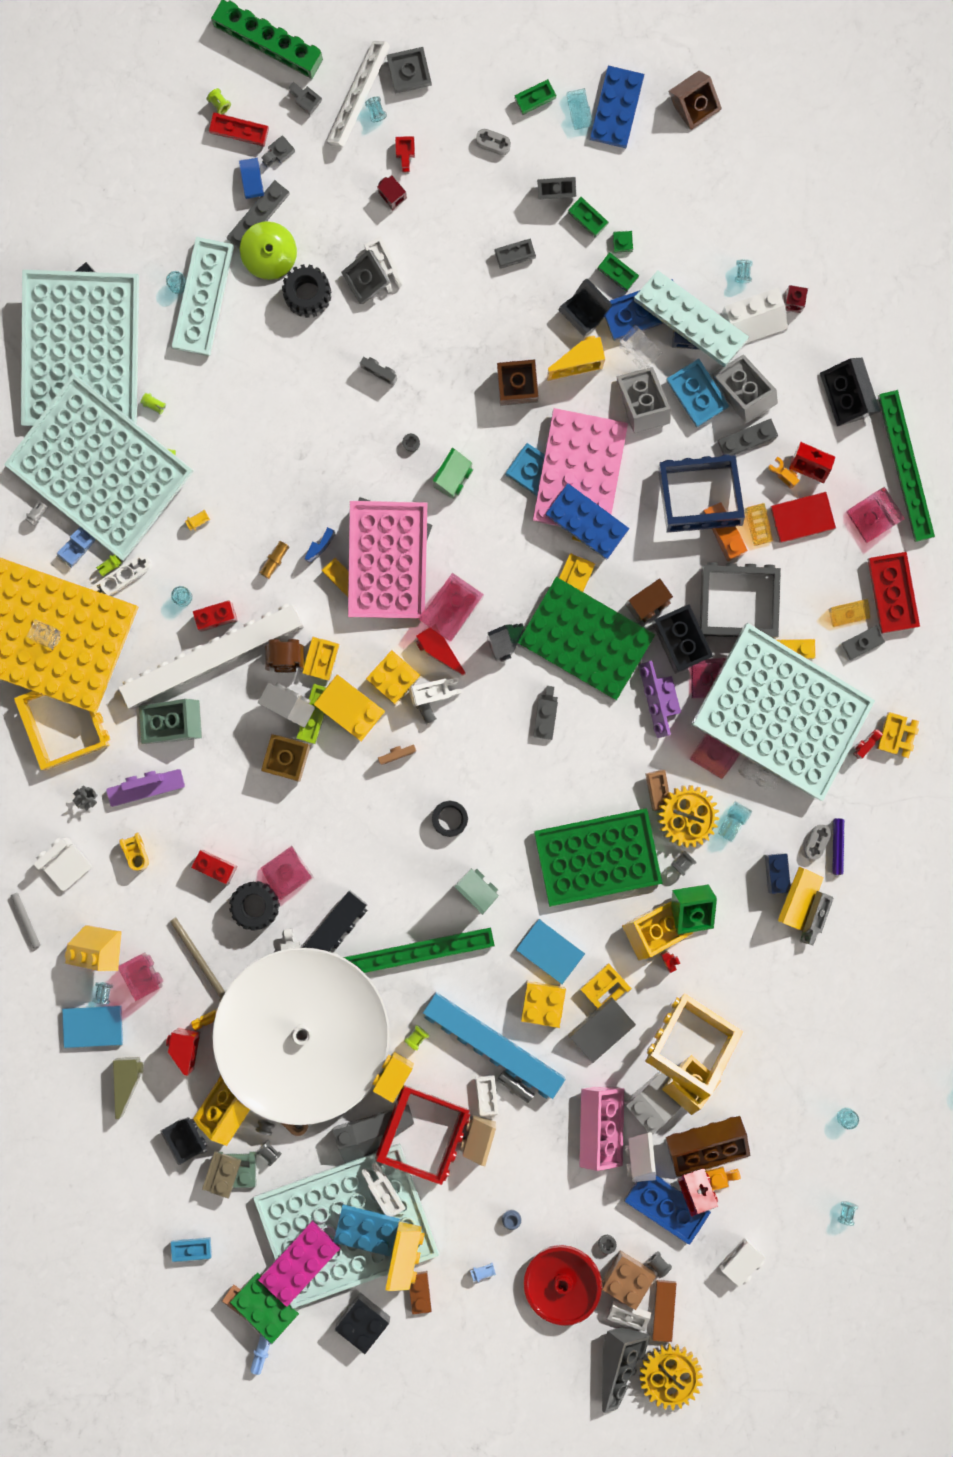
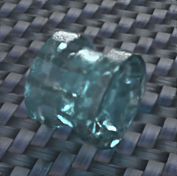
M173 271L167 275L166 283L173 293L181 294L184 292L186 279L179 271Z
M184 586L174 588L171 593L173 602L179 606L185 607L192 602V593Z
M842 1108L838 1112V1123L844 1128L854 1129L858 1126L859 1116L855 1111L850 1108Z

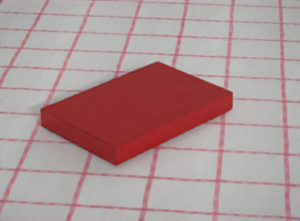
M827 492L770 506L780 543L836 529Z

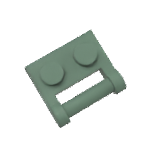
M249 1152V1154H226L242 1161H249V1166L239 1167L233 1187H256V1152Z

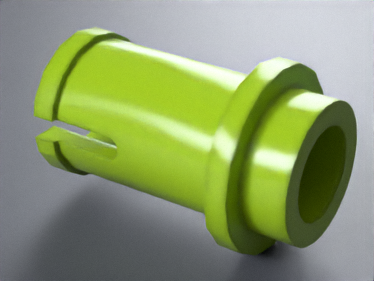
M145 393L140 401L143 407L147 406L160 415L164 411L161 408L166 407V403L152 397L151 393Z
M115 554L113 556L110 555L109 559L96 567L103 577L116 567L120 568L122 562Z

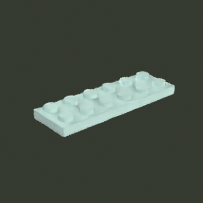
M196 237L172 343L173 349L210 356L234 250L233 244Z
M658 270L634 297V301L723 367L727 366L749 338L741 330Z

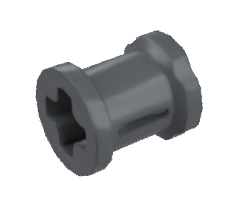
M683 851V855L675 863L671 864L682 876L685 875V871L692 864L695 865L697 863L686 851Z
M269 1140L256 1152L268 1161L269 1166L282 1154L270 1145Z
M659 1251L655 1252L646 1262L648 1266H652L658 1273L657 1276L659 1278H663L672 1269V1265L665 1262Z

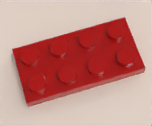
M907 552L868 558L881 634L920 627Z

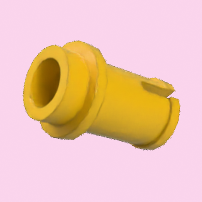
M203 510L191 518L187 517L185 523L190 531L193 529L195 531L198 526L210 521V518L206 511Z

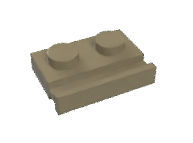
M215 1151L202 1190L229 1199L242 1160Z

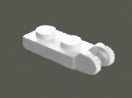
M381 236L364 244L366 251L369 249L374 252L387 276L393 275L396 285L398 287L403 286L398 276L397 268ZM388 284L385 288L388 292H391V284Z
M458 678L442 679L408 688L413 707L461 694V689L449 691L447 686L459 682Z
M375 1162L372 1164V1167L379 1177L378 1179L373 1181L370 1172L366 1168L362 1170V1174L384 1214L393 1217L405 1210V1206L387 1176L383 1174L381 1168Z

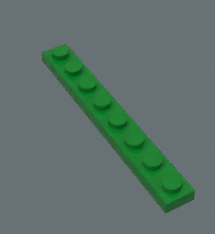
M894 390L878 395L914 541L918 542L934 538L935 534L899 392Z
M491 927L343 958L356 965L362 972L367 973L494 947L495 944Z

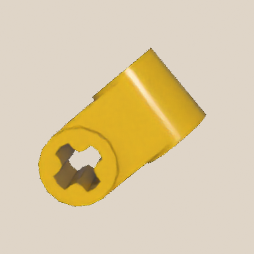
M137 832L135 836L119 840L129 867L138 871L146 869L149 865V859L140 834ZM140 856L143 863L140 867H137L135 859Z

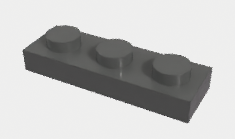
M768 419L718 440V444L723 455L728 454L732 456L777 438L778 433L772 419Z

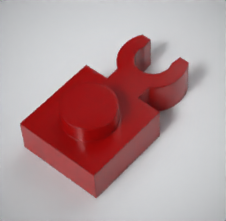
M878 729L874 730L865 741L861 740L854 747L856 751L853 755L858 759H863L883 733Z

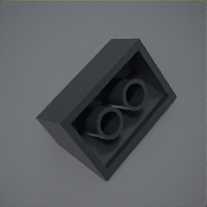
M863 357L850 358L820 372L837 427L880 412Z
M690 604L652 621L675 674L713 657Z

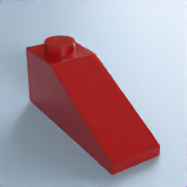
M436 624L416 635L418 640L415 643L420 651L425 650L426 654L461 676L466 674Z

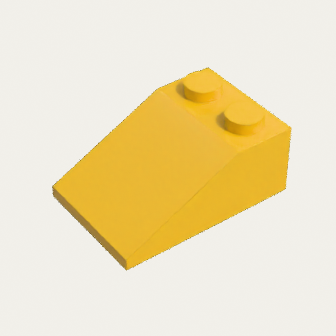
M595 336L584 338V341L578 343L548 368L547 381L603 369L605 355L601 338H595Z
M336 674L314 703L317 708L361 742L385 712L338 674Z
M671 901L622 925L638 960L650 958L693 934V932L677 934Z

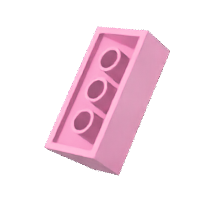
M590 1087L581 1089L580 1167L599 1171L623 1166L624 1088Z

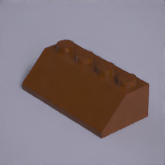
M740 1116L729 1117L723 1121L712 1122L699 1128H691L688 1131L674 1133L666 1137L676 1177L751 1156L748 1136Z

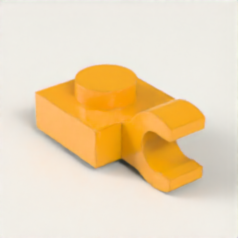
M777 457L775 461L779 466L775 468L770 464L768 469L777 474L778 478L792 489L800 481L797 478L798 475L791 469H784L783 460Z
M723 1166L705 1170L710 1177L712 1191L729 1187L728 1181L741 1179L738 1168L726 1172Z

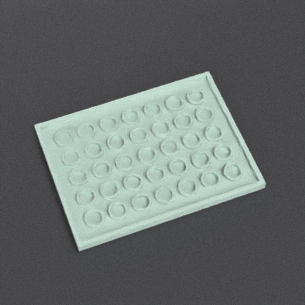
M22 270V426H34L72 374L78 376L137 424L138 274Z
M75 374L71 375L4 464L123 561L126 560L194 472L193 469Z
M746 623L691 725L817 800L823 801L875 700L749 623Z
M401 1144L391 1146L387 1157L407 1164ZM377 1152L254 1196L256 1207L276 1260L312 1220L334 1240L343 1204L385 1215L362 1174V1170L366 1168L370 1172L373 1181L378 1179L379 1177L372 1167V1164L376 1162L405 1206V1210L393 1217L399 1218V1222L422 1226L421 1233H425L423 1244L418 1245L417 1252L421 1253L419 1263L439 1256V1252L412 1175L377 1162L375 1160ZM338 1244L341 1247L340 1250L290 1303L292 1309L389 1274L394 1244L390 1257Z

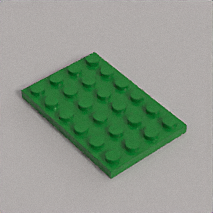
M556 577L518 643L617 701L656 634Z
M647 808L534 831L549 907L663 884Z

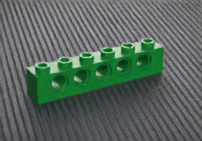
M221 0L211 17L212 23L217 29L313 79L323 61L322 52L315 45L309 46L300 37L289 35L283 28L272 26L268 20L255 17L247 9L245 11L240 9L233 1ZM239 18L237 22H232V19ZM250 27H256L253 31L248 30ZM268 35L272 36L269 40L264 39ZM284 44H288V45H289V46H288L287 48H285V49L280 48V47H281L282 45H284ZM299 53H305L304 57H297Z

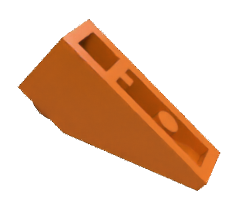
M721 502L703 510L705 514L727 512ZM736 526L712 529L727 562L744 555L748 551Z

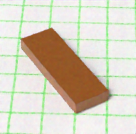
M656 1281L653 1341L672 1342L676 1281Z

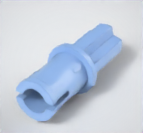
M261 1334L258 1346L253 1352L255 1356L250 1369L251 1373L256 1375L261 1374L265 1358H268L270 1343Z

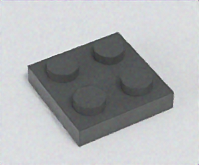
M423 47L387 55L395 94L432 86Z
M369 249L341 271L359 304L366 303L391 283L374 252Z

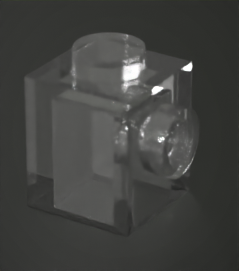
M35 619L27 637L33 642L53 650L54 646H57L60 641L61 632Z

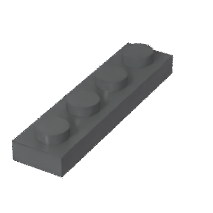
M274 180L264 192V196H261L229 233L226 237L227 240L240 250V243L245 232L257 223L268 221L290 195V192Z

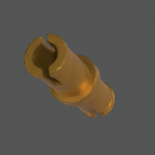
M279 541L272 554L268 555V560L259 573L270 579L276 567L281 565V560L290 547L284 542Z

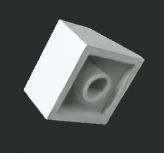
M652 1132L629 1138V1145H625L626 1157H630L631 1164H627L628 1176H632L633 1182L656 1180Z

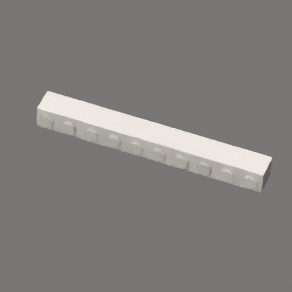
M285 604L278 608V612L273 614L268 612L262 615L261 620L254 622V620L249 621L243 625L244 628L238 631L237 629H232L226 633L227 636L221 639L216 637L209 641L210 644L204 647L199 645L193 648L190 654H180L174 658L175 661L169 664L168 662H163L157 666L158 669L152 672L147 670L139 674L140 677L135 680L130 678L122 682L123 686L118 688L127 707L134 709L264 647L270 639H280L303 628L304 626L295 607Z

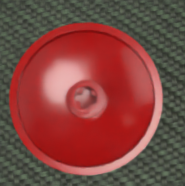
M556 1245L540 1251L532 1259L525 1272L524 1291L529 1305L538 1316L552 1324L567 1326L584 1321L594 1312L601 1298L602 1280L596 1264L587 1254L575 1247Z

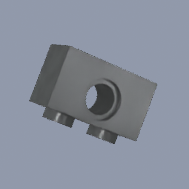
M576 177L537 179L538 199L577 197Z

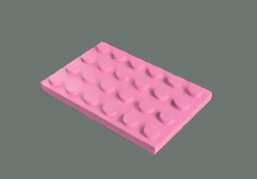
M556 408L553 409L533 521L559 526L545 514L567 483L612 515L628 423Z
M350 501L348 617L425 618L427 502Z

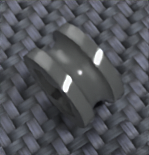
M407 434L403 438V446L410 452L416 451L420 447V440L415 434ZM410 438L417 441L416 444H413V447H409V444L406 445Z
M258 1120L259 1127H256L255 1130L261 1134L271 1136L273 1133L271 1129L275 1125L267 1121Z
M603 1235L599 1239V1247L603 1253L611 1254L616 1250L617 1244L611 1235ZM607 1239L610 1240V1243L613 1242L609 1249H605L604 1245L602 1246L603 1243H606Z

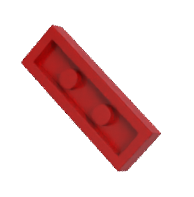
M213 112L209 132L265 147L269 127Z

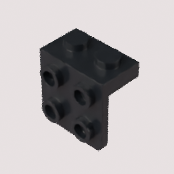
M585 279L573 297L563 303L558 310L585 337L601 323L612 307V304L589 279Z
M189 1117L179 1119L160 1131L178 1165L183 1164L196 1155L207 1152L205 1139L199 1136L196 1122Z

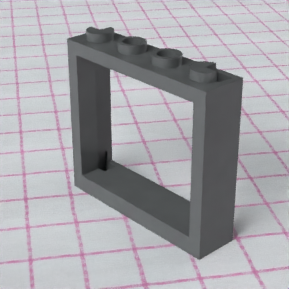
M707 562V565L702 567L700 628L703 635L738 637L743 629L708 626L710 572L773 575L772 629H757L773 639L778 638L781 568H775L776 565L766 564L764 567H756V564H745V567L737 566V563H726V566H718L717 562Z

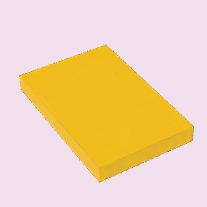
M798 867L778 921L803 931L816 892L819 891L824 877Z

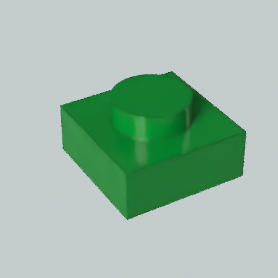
M632 231L613 232L614 253L633 252Z

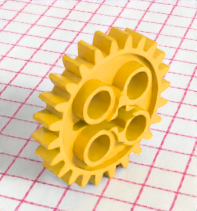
M682 785L681 791L678 788H674V794L671 792L667 793L669 799L662 798L665 805L658 806L663 811L657 813V815L662 816V819L658 820L657 823L663 824L660 830L666 831L664 837H670L669 842L673 843L676 841L677 846H681L683 843V846L688 848L690 843L691 847H696V842L703 845L702 839L709 841L708 834H715L711 829L712 827L718 828L714 821L720 820V818L715 817L719 810L713 808L717 805V802H710L713 796L709 795L706 797V790L700 793L701 787L694 789L693 785H689L687 789ZM682 799L686 801V806L683 809L679 806ZM699 806H702L704 809L701 815L697 814ZM675 809L682 813H687L691 816L700 818L704 822L700 823L698 821L688 819L687 817L673 813V810ZM678 817L680 824L674 827L673 820ZM696 824L697 831L692 834L691 826Z
M668 1343L667 1349L660 1345L661 1351L653 1348L654 1355L647 1353L649 1361H642L646 1367H640V1372L643 1374L639 1376V1379L644 1381L640 1384L641 1388L645 1389V1396L650 1395V1402L656 1399L657 1407L663 1403L665 1410L668 1405L674 1410L675 1405L678 1404L679 1408L682 1409L683 1402L689 1405V1398L695 1401L693 1393L700 1394L697 1386L703 1385L702 1381L698 1380L703 1378V1374L699 1372L702 1370L701 1365H696L699 1362L697 1357L693 1358L692 1351L687 1353L686 1347H683L680 1351L678 1344L675 1345L674 1349H672L670 1343ZM669 1359L675 1360L672 1366H667L666 1362ZM658 1365H662L669 1375H674L676 1381L684 1386V1388L681 1389L671 1377L668 1378L666 1372L659 1368ZM683 1373L690 1374L687 1379L680 1378ZM655 1374L662 1375V1378L658 1381L652 1379ZM671 1387L677 1389L673 1394L667 1393V1390Z

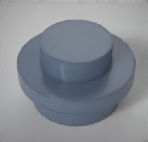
M515 1210L506 1211L502 1217L504 1227L509 1230L517 1229L521 1225V1215Z

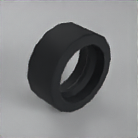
M442 802L433 811V827L443 836H457L467 826V811L458 802ZM445 808H455L461 814V823L454 830H446L439 823V814Z

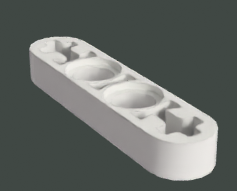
M138 555L89 589L99 592L101 590L98 587L101 586L106 595L112 596L147 573L151 568V562L146 556ZM139 560H142L143 562L146 561V563L144 564L145 568L138 567L137 569H135L138 572L137 574H135L134 570L130 567L131 565H133L134 568L139 565ZM123 570H130L131 577L129 579H122L121 573ZM109 580L115 582V587L111 591L105 588V584Z

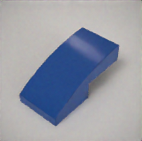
M258 157L240 160L239 164L245 198L264 196Z
M327 527L320 544L312 541L305 556L307 562L314 561L326 550L336 534L335 530Z

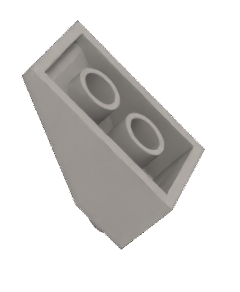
M744 354L712 374L736 413L745 423L750 422L778 404L776 388Z
M653 367L616 376L627 417L634 433L670 424L671 408Z
M660 1071L624 1102L649 1133L652 1132V1135L681 1108L675 1100L662 1090L670 1078Z

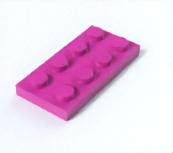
M312 1220L264 1272L259 1281L287 1307L341 1247L334 1243V1240Z

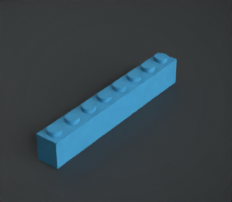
M437 992L423 1011V1014L426 1015L424 1017L426 1020L433 1024L437 1022L442 1026L441 1029L449 1035L451 1032L458 1036L457 1040L464 1045L469 1043L474 1047L473 1050L481 1056L483 1054L490 1057L489 1061L498 1067L502 1065L506 1068L505 1072L512 1077L517 1075L522 1078L521 1082L529 1088L534 1086L539 1090L538 1094L546 1099L548 1097L553 1099L566 1080L565 1076Z

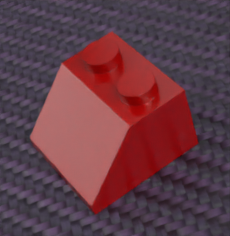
M177 1028L171 1035H168L166 1046L169 1047L168 1053L183 1075L188 1076L195 1067L201 1032Z

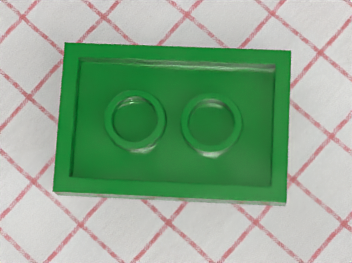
M257 1272L230 1301V1304L270 1344H273L299 1313L292 1309L290 1304L286 1307L259 1281L261 1275Z

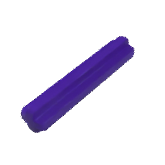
M835 818L833 820L832 873L834 875L844 874L845 820L843 818Z

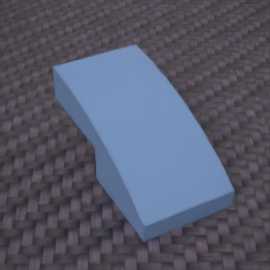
M80 526L70 536V540L57 552V556L72 568L96 539Z

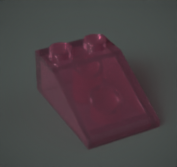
M452 573L419 620L451 642L482 601L484 594Z

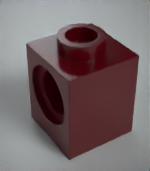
M392 175L388 178H383L378 183V194L392 210L407 199L406 191Z
M788 286L784 297L786 311L797 313L803 311L808 288Z

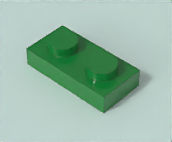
M547 79L514 95V99L522 115L556 99L557 95Z
M582 197L568 210V213L595 238L609 223Z
M610 252L598 266L599 271L626 292L639 278L636 272Z

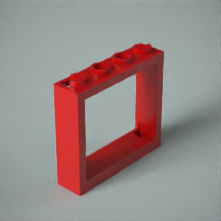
M403 1085L376 1153L375 1160L442 1185L443 1181H446L447 1176L449 1177L450 1170L448 1168L450 1162L453 1163L456 1158L457 1151L455 1149L457 1144L462 1142L464 1136L462 1130L464 1125L467 1126L469 1123L470 1110ZM410 1094L459 1112L436 1174L387 1157Z

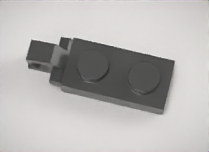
M547 686L546 694L540 696L533 736L535 738L553 740L558 697H553L554 686Z
M819 891L816 892L806 919L804 931L801 935V942L814 946L818 933L823 931L834 899L833 896Z

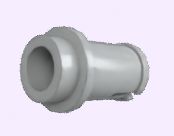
M38 500L30 513H26L27 517L25 520L34 526L36 523L39 524L38 520L48 507Z

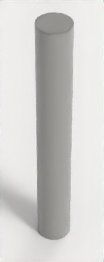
M18 892L12 894L11 898L32 947L36 948L40 946V943Z

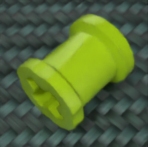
M219 88L212 90L206 98L209 103L214 105L218 114H224L231 107V102L223 97Z
M416 1025L413 1033L404 1041L417 1051L419 1045L425 1038L429 1037V1034Z

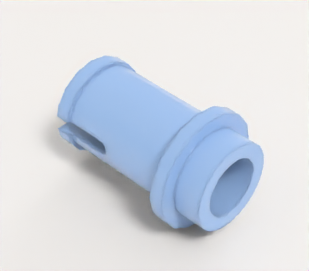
M493 1263L479 1268L473 1267L474 1269L470 1270L474 1282H480L481 1279L496 1275Z

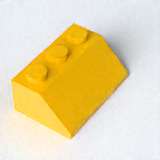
M85 925L67 944L65 964L96 971H118L122 931Z
M220 1076L193 1120L210 1140L227 1146L250 1109L235 1097L222 1076Z
M399 1222L385 1290H409L410 1284H415L417 1272H414L413 1269L414 1264H419L421 1253L417 1252L418 1245L423 1244L425 1234L421 1233L422 1226Z

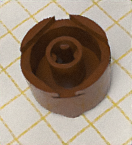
M278 639L268 640V644L265 645V670L270 671V668H274V672L292 673L296 672V668H300V671L304 669V646L299 644L298 639H289L288 642H280Z

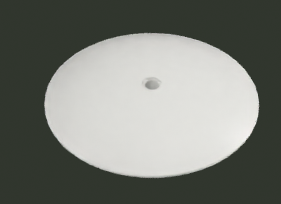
M315 948L281 950L262 957L249 965L235 978L226 990L214 1021L213 1049L219 1072L230 1091L241 1103L256 1114L285 1124L306 1125L320 1123L347 1112L359 1103L374 1086L372 1083L377 1074H381L382 1066L387 1058L390 1037L389 1021L383 1000L372 981L347 959ZM300 1030H304L307 1033V1037L303 1040L296 1037V1033Z

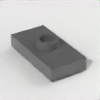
M531 238L494 249L500 269L536 258Z
M876 625L841 644L851 660L885 643Z

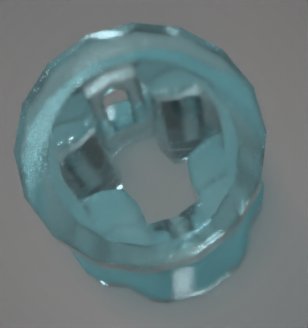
M379 96L372 97L365 102V106L369 108L371 113V122H379L387 117V113L383 111L381 106V98Z
M737 260L736 266L738 268L735 282L750 283L752 281L750 273L753 261Z
M96 982L97 990L92 1002L110 1004L109 995L113 984Z
M841 1201L842 1210L837 1221L845 1225L854 1226L855 1222L853 1220L855 1211L858 1210V1205Z

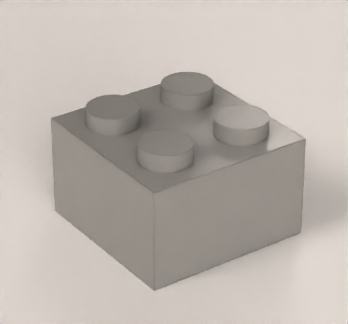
M268 682L258 701V704L304 728L315 709L314 706L309 704L311 700L279 683H276L274 686Z

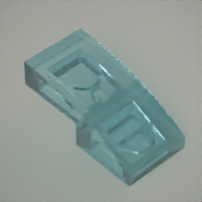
M585 88L566 92L574 130L592 127V117Z

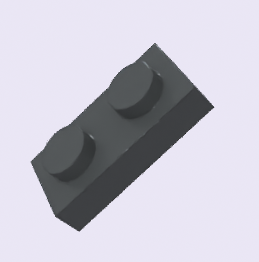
M363 356L360 361L362 369L393 386L395 385L397 375L393 369L387 366L383 368L378 365L379 362L374 358L369 357L367 359Z

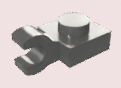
M293 82L288 87L290 89L289 92L294 97H297L295 100L296 104L310 115L322 101V98L308 86L303 90Z
M282 135L268 146L270 152L261 157L262 163L267 168L276 160L282 163L295 153V149Z

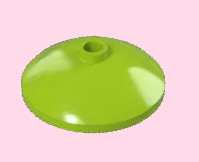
M268 221L257 223L251 226L242 237L240 243L241 260L245 268L252 275L260 279L275 280L281 278L292 269L296 261L297 247L292 234L278 223ZM270 245L273 250L268 252L265 247Z

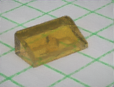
M868 599L828 609L833 627L870 619Z

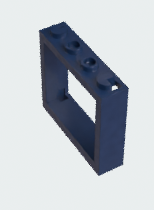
M725 454L720 457L704 456L699 459L684 458L677 461L665 460L659 462L658 473L666 533L743 526L745 513L736 455L730 456ZM730 468L737 511L673 517L667 478L668 473Z

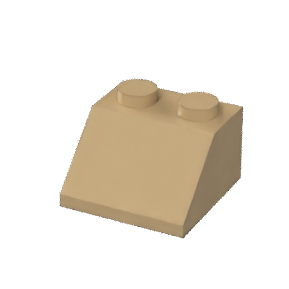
M473 1115V1119H469V1123L466 1126V1131L469 1133L467 1139L463 1138L460 1150H463V1157L481 1166H486L496 1131V1121Z

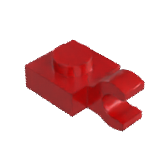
M414 136L395 137L396 158H402V172H410L409 158H415Z
M668 951L660 954L668 972L676 971L675 965L681 964L678 956H674L673 953L669 954Z

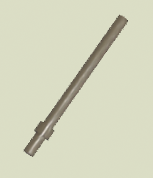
M175 917L170 923L220 997L219 1001L221 1002L225 994L224 989Z

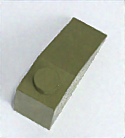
M124 1057L113 1060L115 1119H120L124 1115L141 1074H143L144 1065L143 1062H140V1057Z

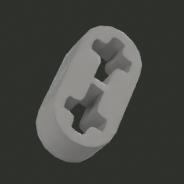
M485 128L479 130L476 135L477 145L485 150L499 155H506L510 151L511 142L505 135ZM484 135H487V136H488V140H485V142H482V138H481V137H484ZM502 141L505 142V146L502 149H500L499 144H501Z
M817 825L813 828L804 849L805 855L809 859H819L823 855L831 836L829 827ZM822 828H824V833H826V836H822L820 840L817 841L819 837L817 830H822ZM818 843L816 847L818 854L811 856L809 848H814L815 844Z

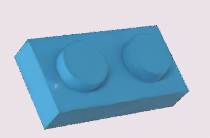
M211 1237L172 1240V1262L211 1259Z

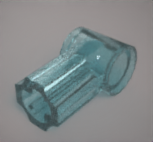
M735 801L730 807L727 818L717 834L732 842L741 826L745 825L752 810Z

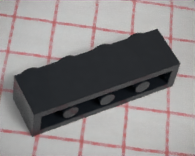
M349 890L303 948H315L328 952L333 947L337 949L343 942L341 937L344 933L349 934L356 926L353 922L357 917L361 919L368 911L366 906L368 904Z

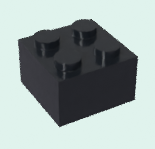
M360 1292L338 1320L334 1330L362 1353L366 1354L389 1325L390 1316Z

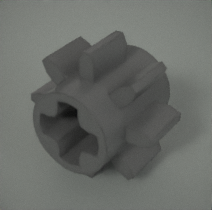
M83 785L73 793L76 796L73 802L80 809L87 811L90 807L93 808L97 804V801L94 799L98 795H96L93 788Z

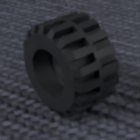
M305 264L300 265L301 268L297 269V266L294 267V272L291 273L289 271L287 273L288 277H284V285H282L283 296L287 306L290 307L293 313L296 312L300 317L303 314L305 318H309L310 314H313V317H315L317 312L323 313V308L329 306L328 301H331L332 293L326 274L321 272L320 268L316 267L314 269L313 265L309 264L308 267H305ZM312 283L318 287L316 295L310 299L297 297V289L302 284Z
M252 881L239 886L233 892L232 899L229 902L231 904L229 911L232 913V919L237 922L236 924L242 926L243 929L255 931L263 929L274 922L280 907L279 897L276 895L274 888L260 881ZM257 894L264 899L266 908L261 916L252 917L246 913L244 901L249 895Z

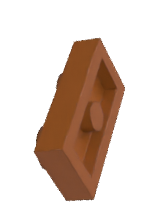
M428 1271L417 1272L415 1284H410L412 1314L432 1312Z

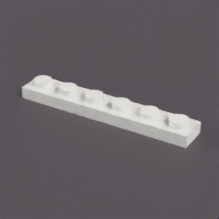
M386 41L372 42L327 139V143L331 146L344 147L352 127L356 123L358 114L387 55L390 45Z

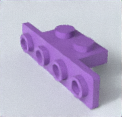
M652 661L639 664V673L642 678L644 693L647 698L656 737L669 736L671 732L667 716L681 713L673 678L669 676L657 679Z
M181 769L162 774H156L155 771L144 773L145 777L138 779L137 776L125 778L126 782L121 783V785L106 789L110 806L114 807L184 788L185 783Z

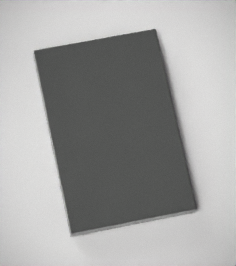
M611 997L568 1036L594 1063L635 1027L636 1024Z

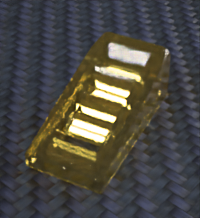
M765 503L745 508L744 511L754 546L773 542ZM760 511L761 513L759 515L752 516L753 512ZM762 518L763 522L754 524L753 520ZM765 527L763 530L755 531V528ZM766 533L767 537L757 539V535Z

